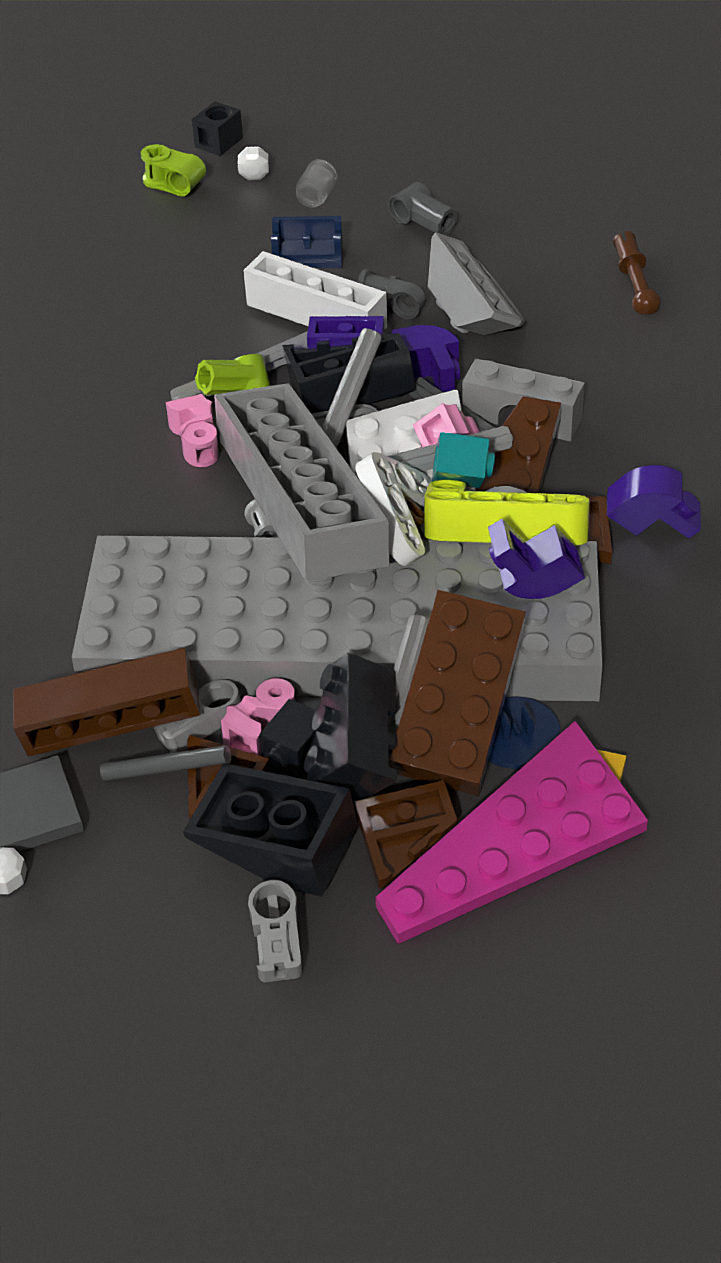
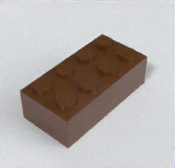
M437 590L396 733V748L391 751L389 758L390 767L397 769V775L426 783L444 780L446 788L475 796L480 795L523 636L526 611Z

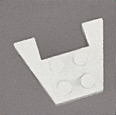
M458 390L447 391L347 420L346 436L349 463L355 475L358 477L356 464L373 452L389 456L422 447L413 424L443 403L446 405L456 404L459 411H461ZM433 469L423 471L432 480ZM466 487V491H475V488Z

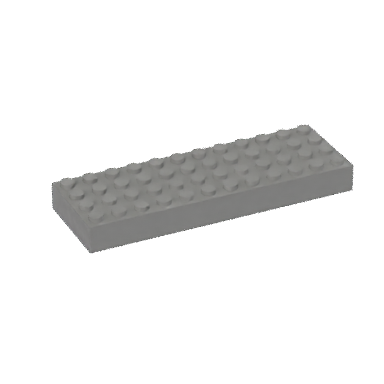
M97 536L72 653L73 668L75 674L185 648L197 676L198 690L212 681L229 680L236 685L240 696H256V689L262 682L272 678H280L292 684L295 696L322 697L323 690L320 689V679L324 669L328 664L334 663L348 652L394 670L408 617L415 614L430 618L437 590H442L526 611L525 628L506 697H526L536 701L599 702L602 677V646L597 541H588L585 544L575 546L578 550L586 579L554 596L542 599H524L511 595L504 590L499 568L489 553V547L492 546V543L422 539L425 548L424 555L407 566L400 565L389 553V567L374 569L366 574L350 573L334 576L330 580L319 582L313 580L305 581L280 538Z

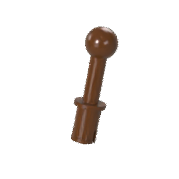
M631 231L624 232L626 241L623 240L621 233L617 234L613 239V244L620 259L618 267L622 273L629 274L635 291L632 307L640 314L649 315L656 313L660 308L661 299L655 290L648 287L642 270L646 265V257L639 251L635 234Z

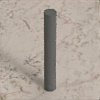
M227 745L103 763L100 767V774L104 781L221 765L223 763L228 764L231 762V751Z

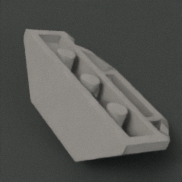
M435 232L431 239L428 288L437 299L436 304L450 317V324L462 333L471 331L481 335L523 326L526 321L493 276L479 260L471 255L468 251L469 248L464 242Z

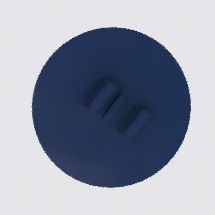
M518 696L506 697L489 762L504 768L521 769L560 735V725L555 714L547 706L536 700Z

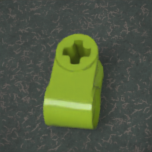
M159 144L146 146L141 151V159L145 162L143 184L149 188L163 190L183 197L188 195L206 175V167L203 161L196 155L183 153Z

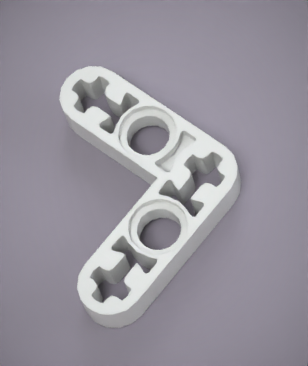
M373 452L356 464V472L360 482L389 520V553L400 565L407 566L423 556L425 548L404 497L412 500L424 511V494L431 480L423 472L381 453Z

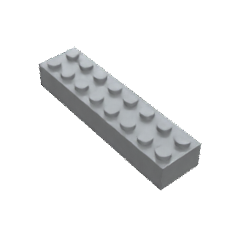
M289 383L214 395L217 437L305 581L321 582L330 580L334 576L350 573L366 574L374 569L389 567V520Z

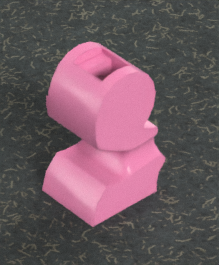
M203 394L166 402L169 428L173 433L181 436L185 460L195 467L213 465L219 458V448L212 402L207 400Z
M443 403L413 424L422 447L435 444L440 432L459 435H470L480 432L475 420L470 416H464L456 404L446 405Z
M280 678L265 680L256 689V697L246 695L238 705L227 706V713L221 720L223 745L262 756L259 734L288 699L295 701V690L292 684Z

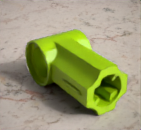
M261 354L243 355L234 360H203L198 364L195 376L197 389L203 391L204 395L270 386L264 357Z

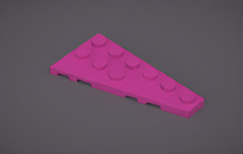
M574 721L376 896V908L396 942L400 944L647 831L648 819L577 722Z

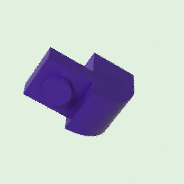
M416 325L391 330L392 334L400 333L410 352L414 379L431 376L435 387L441 391L455 390V381L460 379L459 341L455 335L446 329L431 325Z
M660 465L642 466L629 471L608 487L607 516L636 536L658 519H661L687 538H691L701 530L700 502L692 493L682 490V473L678 470Z
M503 518L488 527L492 546L489 547L490 556L499 568L504 590L511 595L524 599L547 598L559 594L586 579L577 548L555 525L526 542Z

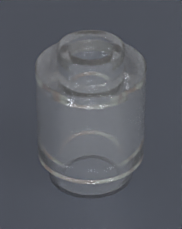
M321 159L313 160L308 164L296 184V196L302 205L315 208L326 201L338 180V173L332 164Z

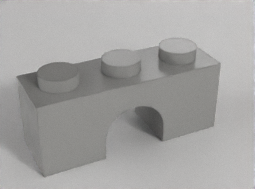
M475 358L462 381V405L486 422L498 425L508 405H517L523 396L561 402L562 411L555 438L571 441L583 416L585 382Z

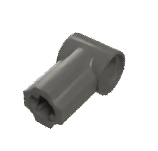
M420 182L412 183L388 200L389 212L394 220L400 224L414 221L434 233L437 232L448 236L452 233L453 227L458 222V211L432 198L430 190Z

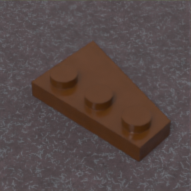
M525 396L521 398L502 425L507 426L513 436L512 447L495 452L492 476H485L480 488H475V491H487L493 487L511 486L524 490L527 493H540L562 411L561 402Z

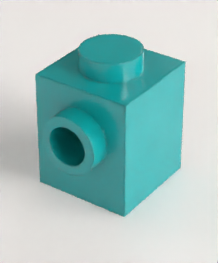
M440 432L436 442L431 482L436 480H458L466 483V487L480 488L485 476L491 477L493 472L495 453L488 452L489 439Z

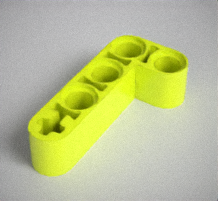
M436 480L429 483L424 494V536L427 539L436 541L492 543L488 527L503 518L525 542L555 525L574 546L582 545L588 542L590 500L585 496L573 494L466 491V483L462 481Z

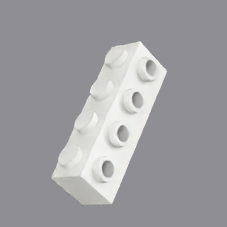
M264 251L244 269L248 306L306 326L309 325L310 316H384V330L387 328V300L385 291Z

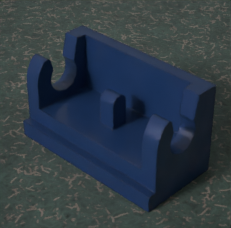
M341 216L272 217L273 235H271V248L273 255L312 268H342L343 239Z

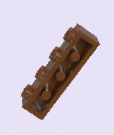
M185 648L13 689V729L28 757L201 716L197 676Z

